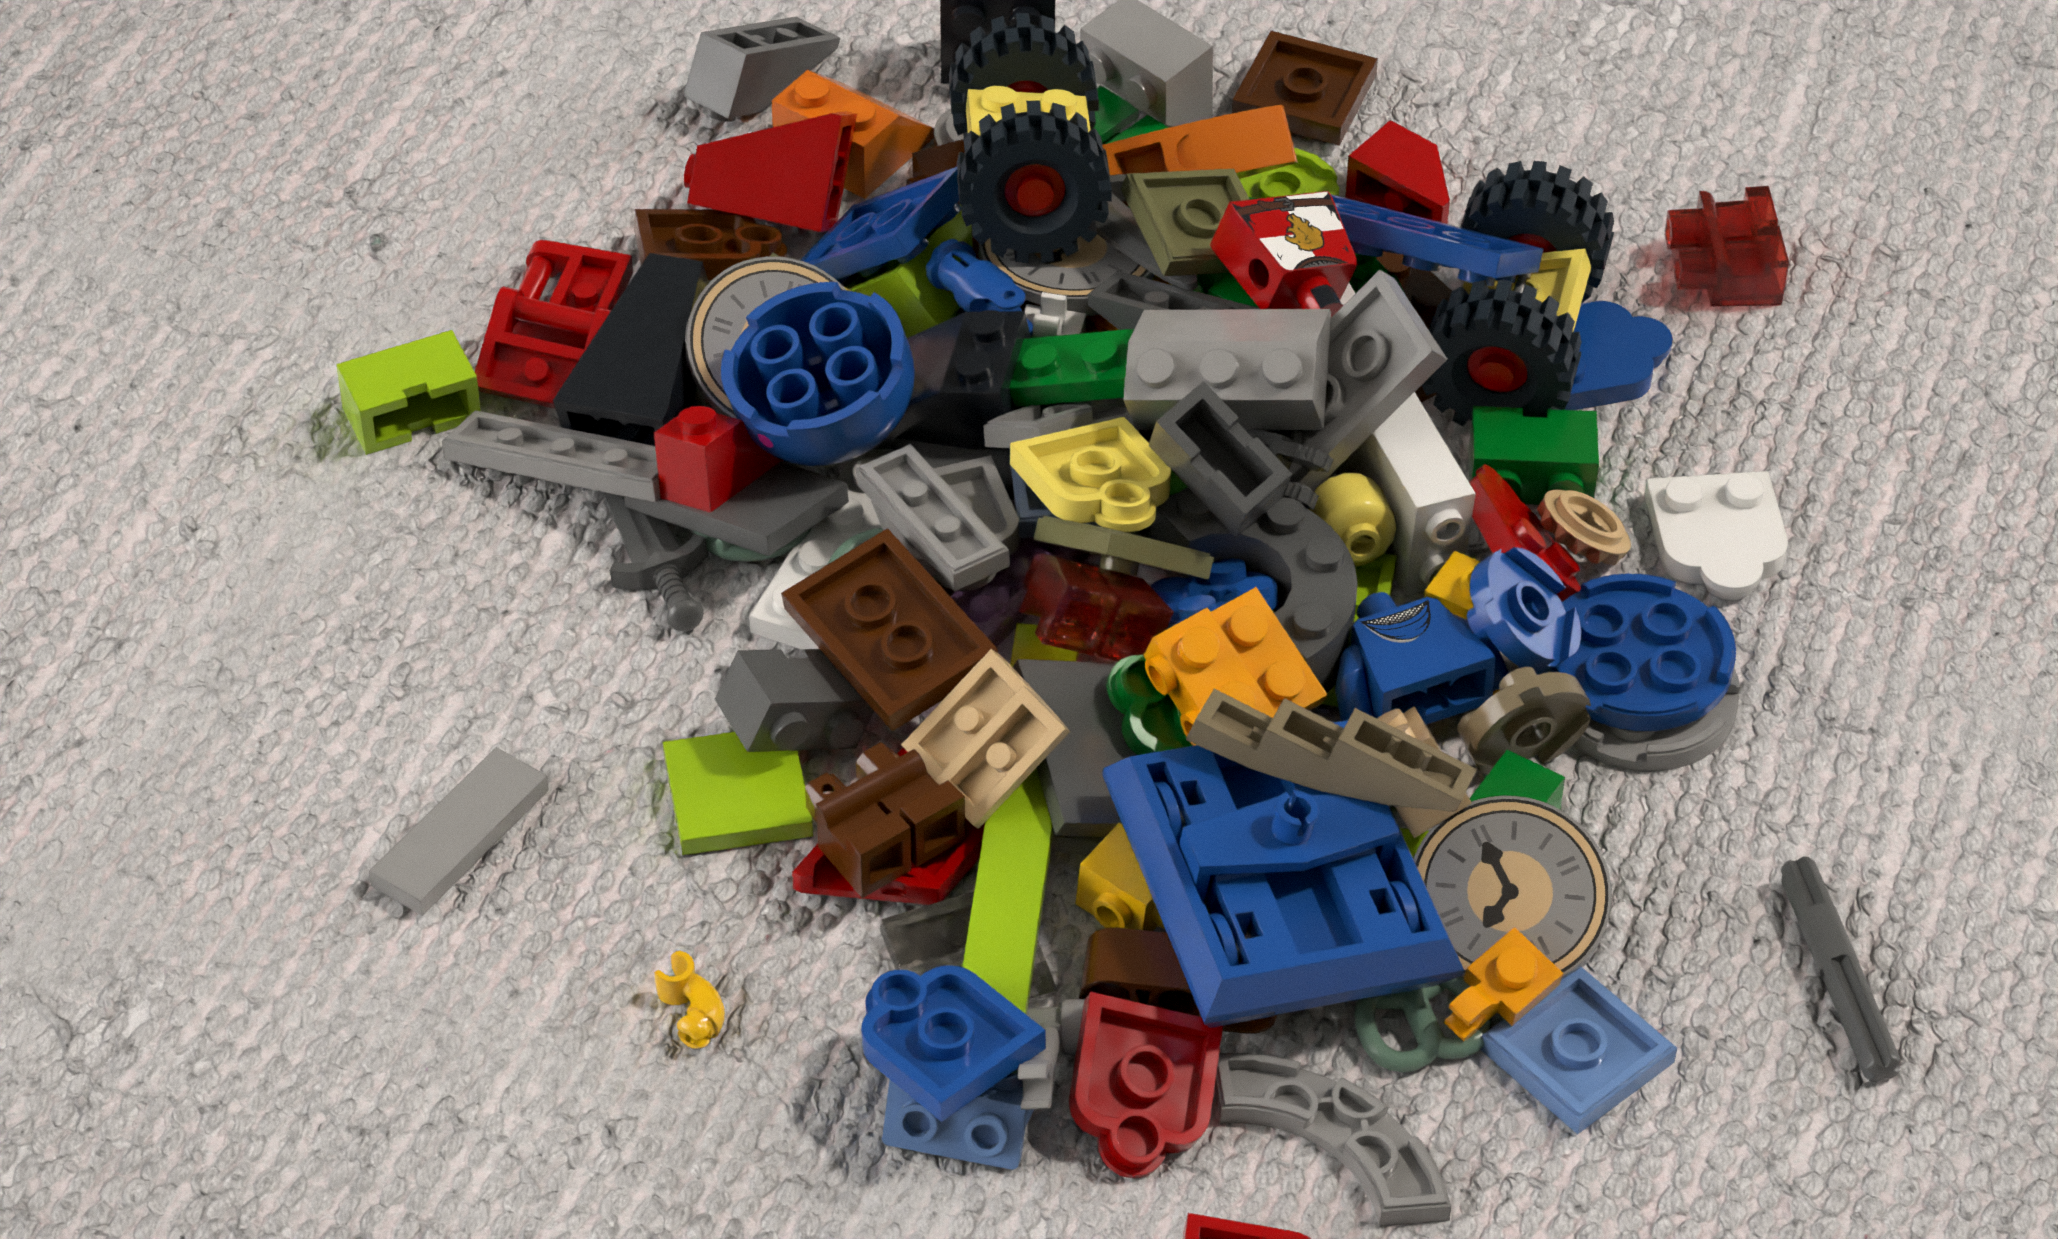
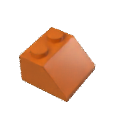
M806 70L772 100L773 127L830 113L844 111L857 113L844 189L864 199L911 159L912 153L920 151L934 138L933 127L845 83L810 70Z

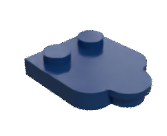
M1595 301L1581 304L1574 332H1580L1582 343L1579 352L1582 353L1565 410H1579L1630 401L1645 395L1651 387L1654 368L1658 367L1671 351L1673 337L1668 327L1653 318L1643 316L1632 317L1627 309L1613 302Z
M946 965L936 967L921 976L909 970H892L879 976L866 996V1016L861 1025L864 1056L875 1068L941 1122L1018 1069L1019 1064H1023V1062L1032 1059L1046 1049V1032L1043 1027L975 973L960 966Z

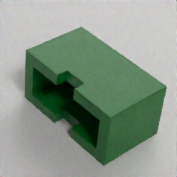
M1473 406L1468 448L1469 481L1476 476V471L1486 464L1493 468L1510 485L1524 504L1539 505L1545 494L1551 490H1573L1594 498L1599 468L1597 411L1547 409L1546 418L1523 417V408Z

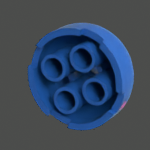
M838 282L807 284L770 298L746 316L749 326L736 340L731 351L724 350L721 362V380L736 418L743 421L748 434L756 445L767 453L790 463L806 466H826L842 463L865 454L879 445L896 428L903 418L912 397L915 378L914 360L897 313L877 293L873 292L870 297L853 291L841 290Z

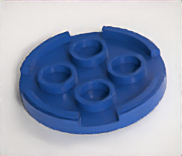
M1626 573L1589 580L1581 584L1580 591L1562 602L1566 613L1574 607L1578 613L1581 624L1579 648L1574 655L1545 673L1562 672L1577 678L1591 703V706L1586 705L1585 707L1592 720L1601 724L1632 731H1661L1689 724L1714 709L1727 693L1732 681L1736 661V644L1730 625L1718 608L1714 606L1707 607L1695 597L1676 589V581L1663 577Z

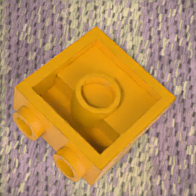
M1257 587L1211 612L1207 607L1154 636L1143 655L1146 659L1145 669L1151 683L1162 695L1169 694L1182 714L1180 721L1186 737L1213 689L1272 718L1284 698L1307 710H1311L1322 704L1327 696L1326 691Z

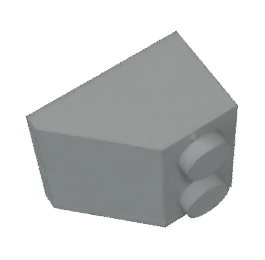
M1118 0L1080 28V41H1083L1089 50L1090 61H1093L1097 84L1104 85L1128 100L1136 109L1145 111L1172 127L1212 118V45L1139 0Z

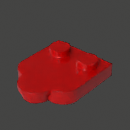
M1486 464L1481 466L1476 471V476L1469 481L1476 493L1472 518L1492 553L1502 549L1501 553H1506L1513 547L1524 548L1537 555L1554 570L1566 587V589L1557 594L1561 602L1580 591L1581 587L1574 576L1580 571V568L1572 555L1561 544L1553 541L1549 532L1543 528L1539 518L1520 501L1510 485L1493 468Z
M1095 992L1089 993L1083 1004L1069 1094V1109L1075 1123L1083 1131L1098 1137L1097 1146L1099 1154L1110 1170L1126 1178L1148 1176L1161 1165L1167 1153L1184 1152L1194 1146L1208 1128L1211 1117L1223 1026L1209 1028L1204 1024L1202 1017Z

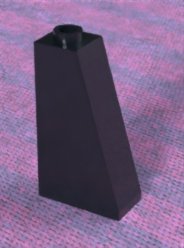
M654 253L648 254L553 399L562 428L655 446L654 432L677 417L681 411L693 405L697 386L692 378L689 367H686L685 332L694 304L701 292L709 284L702 261Z

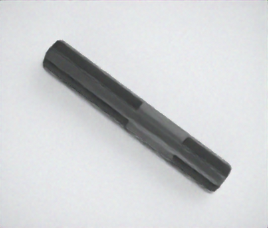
M1805 856L1796 861L1788 860L1781 867V882L1863 1075L1867 1080L1874 1083L1885 1078L1891 1079L1900 1072V1056L1816 862Z

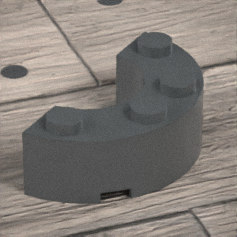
M1188 487L1178 493L1169 495V498L1163 504L1156 506V518L1150 525V539L1210 553V557H1214L1213 562L1231 558L1241 559L1245 561L1246 571L1262 573L1274 579L1277 584L1281 607L1274 614L1326 693H1328L1336 684L1340 655L1351 644V626L1355 619L1357 575L1353 559L1348 548L1333 528L1318 515L1305 508L1299 501L1284 497L1237 537L1219 521ZM1165 571L1170 577H1192L1189 575Z

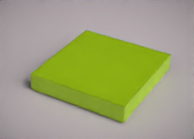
M735 732L663 742L665 766L682 855L813 837V821L811 814L806 808L805 783L798 750L747 752Z

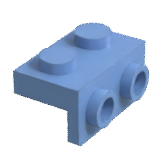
M1018 1069L943 1122L889 1080L882 1141L885 1145L1014 1170L1021 1161L1025 1127L1035 1109L1021 1110L1023 1080H1018Z

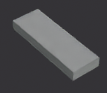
M911 444L856 468L857 485L954 591L1010 567L1009 549Z
M497 747L494 748L369 870L371 886L423 916L549 791L547 775Z

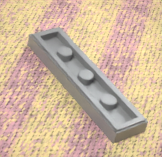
M476 410L442 440L445 460L655 503L660 499L655 446Z

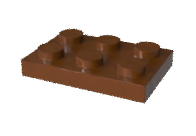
M888 528L781 593L784 609L891 731L896 730L942 701L990 649L998 653L997 647Z

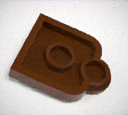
M635 209L634 233L641 265L649 253L702 261L708 280H713L724 270L746 260L770 257L772 253L787 258V247L782 242V233L774 227L756 224L752 217L715 209Z

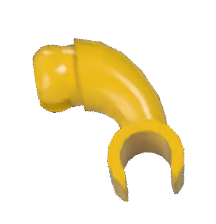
M679 950L671 955V966L675 976L665 975L661 970L654 972L658 998L669 1005H681L690 1001L687 1015L681 1017L677 1022L678 1037L688 1047L702 1049L709 1044L711 1038L718 1037L724 1024L725 1008L714 986L705 978L695 973V964L692 957L686 952Z

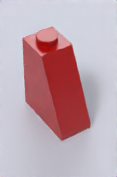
M847 111L830 113L697 145L696 154L689 156L684 171V186L689 188L687 204L817 232L828 231L838 221L857 113Z

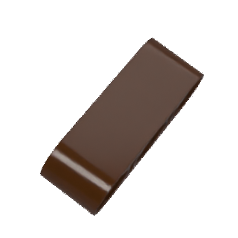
M1116 927L1100 929L1089 936L1079 999H1086L1090 992H1095L1201 1017L1167 933ZM1277 1015L1224 1025L1223 1031L1243 1034H1256L1267 1031L1274 1025Z

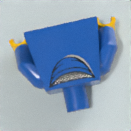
M1373 593L1367 596L1358 606V619L1351 626V644L1340 655L1335 685L1340 721L1349 720L1355 708L1374 718H1378L1394 709H1400L1404 713L1415 706L1427 725L1480 707L1486 700L1500 691V681L1509 671L1498 648L1492 642L1486 643L1478 639L1472 632L1467 619L1452 614L1438 599L1426 597L1397 606L1387 593Z

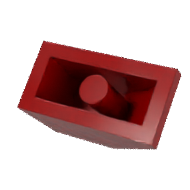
M1391 120L1388 121L1348 155L1345 198L1448 224L1450 199L1438 146Z
M691 406L684 409L677 417L654 432L660 498L710 513L780 461H784L756 445L748 434L742 420L718 414L712 408L705 406Z

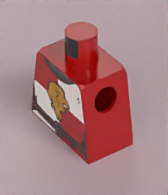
M1329 191L1229 202L1210 243L1213 252L1260 309H1330L1332 318L1343 307L1340 300L1356 269L1357 258Z

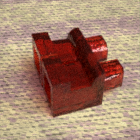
M1769 186L1746 187L1744 200L1715 202L1711 193L1699 191L1697 209L1667 211L1664 230L1667 249H1691L1676 250L1674 277L1677 290L1707 289L1711 307L1782 305L1789 259L1780 226H1778V218Z
M1037 554L1032 560L1023 582L1024 589L1027 592L1019 609V612L1041 618L1035 634L1042 644L1092 656L1096 653L1100 658L1117 662L1128 656L1144 655L1152 638L1167 629L1174 613L1143 578L1045 554Z

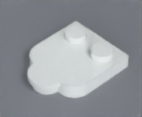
M1768 471L1646 479L1644 498L1662 567L1671 577L1684 583L1704 584L1706 589L1718 598L1739 600L1748 596L1761 580L1771 578L1782 570L1788 539Z

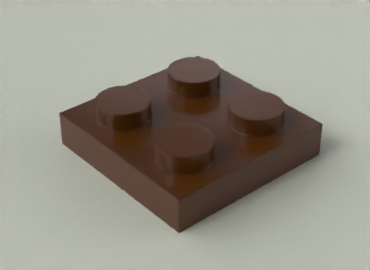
M1270 31L1232 99V113L1283 105L1290 133L1340 146L1377 76L1378 58Z

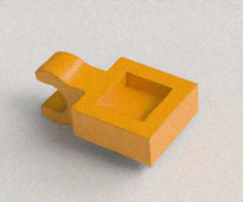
M1514 927L1467 967L1463 980L1470 987L1450 1003L1449 1009L1453 1013L1445 1019L1444 1023L1463 1042L1474 1035L1497 1012L1513 1026L1560 985L1564 973Z

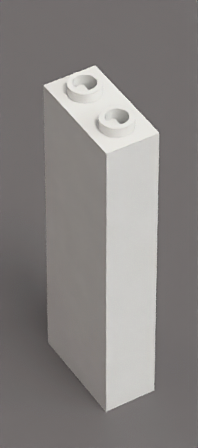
M1348 283L1340 300L1343 306L1356 294L1350 283ZM1414 392L1334 471L1336 476L1343 473H1360L1372 478L1383 490L1396 522L1394 541L1385 554L1397 555L1394 578L1405 596L1425 591L1454 551L1464 555L1467 554L1476 494Z

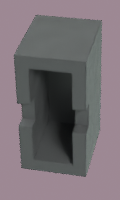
M1203 381L1156 421L1149 447L1170 467L1219 521L1237 537L1283 497L1292 473L1258 437L1253 439L1238 423L1239 417Z
M803 649L799 658H787L782 650H738L715 697L716 703L747 752L856 749L874 713L869 704L820 649Z

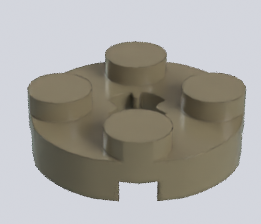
M1522 667L1508 673L1500 681V691L1486 700L1477 710L1465 715L1458 723L1457 729L1478 770L1488 775L1506 750H1510L1526 759L1538 755L1542 764H1545L1569 749L1583 735L1591 720L1585 707L1586 705L1591 706V703L1578 679L1574 676L1562 672H1548L1537 675L1532 667Z

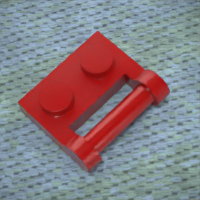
M539 240L531 246L526 257L528 269L518 290L523 291L524 297L540 300L549 278L562 272L549 303L596 313L598 308L612 310L632 277V255L550 240ZM520 320L514 325L512 331L514 334L581 349L585 348L588 335Z
M505 286L501 287L495 299L475 368L478 391L555 409L553 399L612 310L598 308L596 313L527 298L524 297L522 290ZM520 320L588 335L585 348L581 349L514 334L512 331L514 325Z

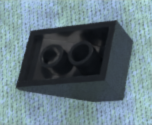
M985 310L981 312H964L907 338L915 369L912 397L903 418L896 428L873 449H895V438L966 449H1009L985 447L983 426L998 416L1026 407H1015L1009 390L1023 340L1031 338L1025 311Z

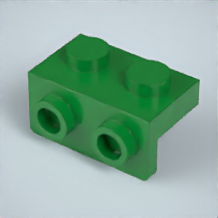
M1134 329L1024 339L1009 388L1014 406L1021 407L1124 398L1128 341Z

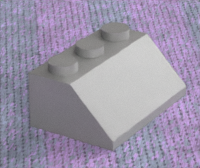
M1330 309L1144 310L1128 341L1123 399L1136 429L1154 430L1156 421L1204 381L1239 417L1238 423L1245 430H1323L1331 325Z

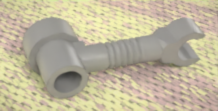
M1085 999L1063 1000L1062 1007L1028 1008L1027 1016L1045 1029L1046 1049L1032 1059L1019 1064L1018 1080H1023L1021 1110L1051 1108L1053 1072L1059 1051H1064L1065 1055H1076Z

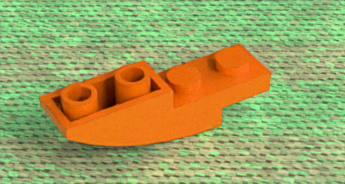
M1283 105L1252 109L1199 120L1102 145L1103 149H1106L1110 175L1234 169L1238 178L1241 179L1298 163ZM1122 201L1126 206H1129L1127 201Z

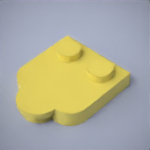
M1125 417L1010 443V465L1045 506L1062 520L1079 523L1096 522L1104 528L1122 532H1135L1149 527L1156 518V506L1163 504L1169 498L1170 467L1149 447L1146 439Z

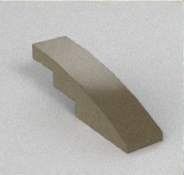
M1213 689L1186 738L1187 741L1227 759L1274 777L1322 792L1391 806L1456 812L1477 770L1356 708L1343 728L1285 698L1272 718L1216 689Z

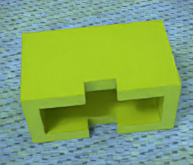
M453 330L336 364L342 408L366 455L411 442V432L432 426L435 434L454 429L475 410L481 411L477 376Z

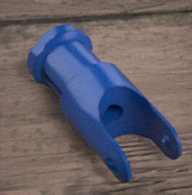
M949 239L942 242L933 250L931 258L926 265V276L929 282L938 289L951 291L957 304L966 312H981L985 310L1022 311L1020 306L1026 300L1024 291L1014 284L1012 277L995 264L986 260H978L973 248L964 241ZM955 255L962 261L958 262L952 256ZM1027 319L1030 336H1032L1033 323Z

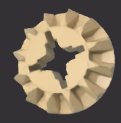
M1551 490L1545 494L1537 507V511L1542 518L1540 523L1545 530L1555 535V541L1570 548L1573 555L1579 553L1585 556L1591 563L1599 564L1603 562L1609 565H1616L1631 548V540L1621 520L1607 506L1589 495L1573 490Z

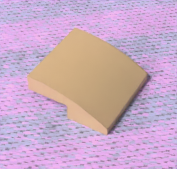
M990 649L901 745L907 752L915 749L920 754L925 763L927 773L939 785L948 780L965 796V817L973 826L979 829L1070 731L1019 673L1000 654Z

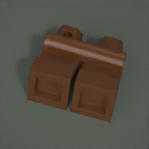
M880 742L862 752L856 761V777L859 779L858 781L846 787L834 774L826 772L808 782L805 787L806 808L817 823L819 849L861 898L911 871V862L918 867L965 840V796L948 780L939 785L927 774L923 759L915 749L899 756Z

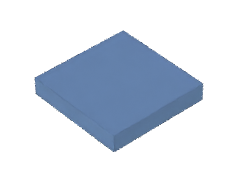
M1582 967L1563 978L1555 990L1513 1026L1504 1019L1482 1035L1484 1046L1480 1049L1576 1134L1581 1133L1675 1063L1677 1052L1675 1045Z

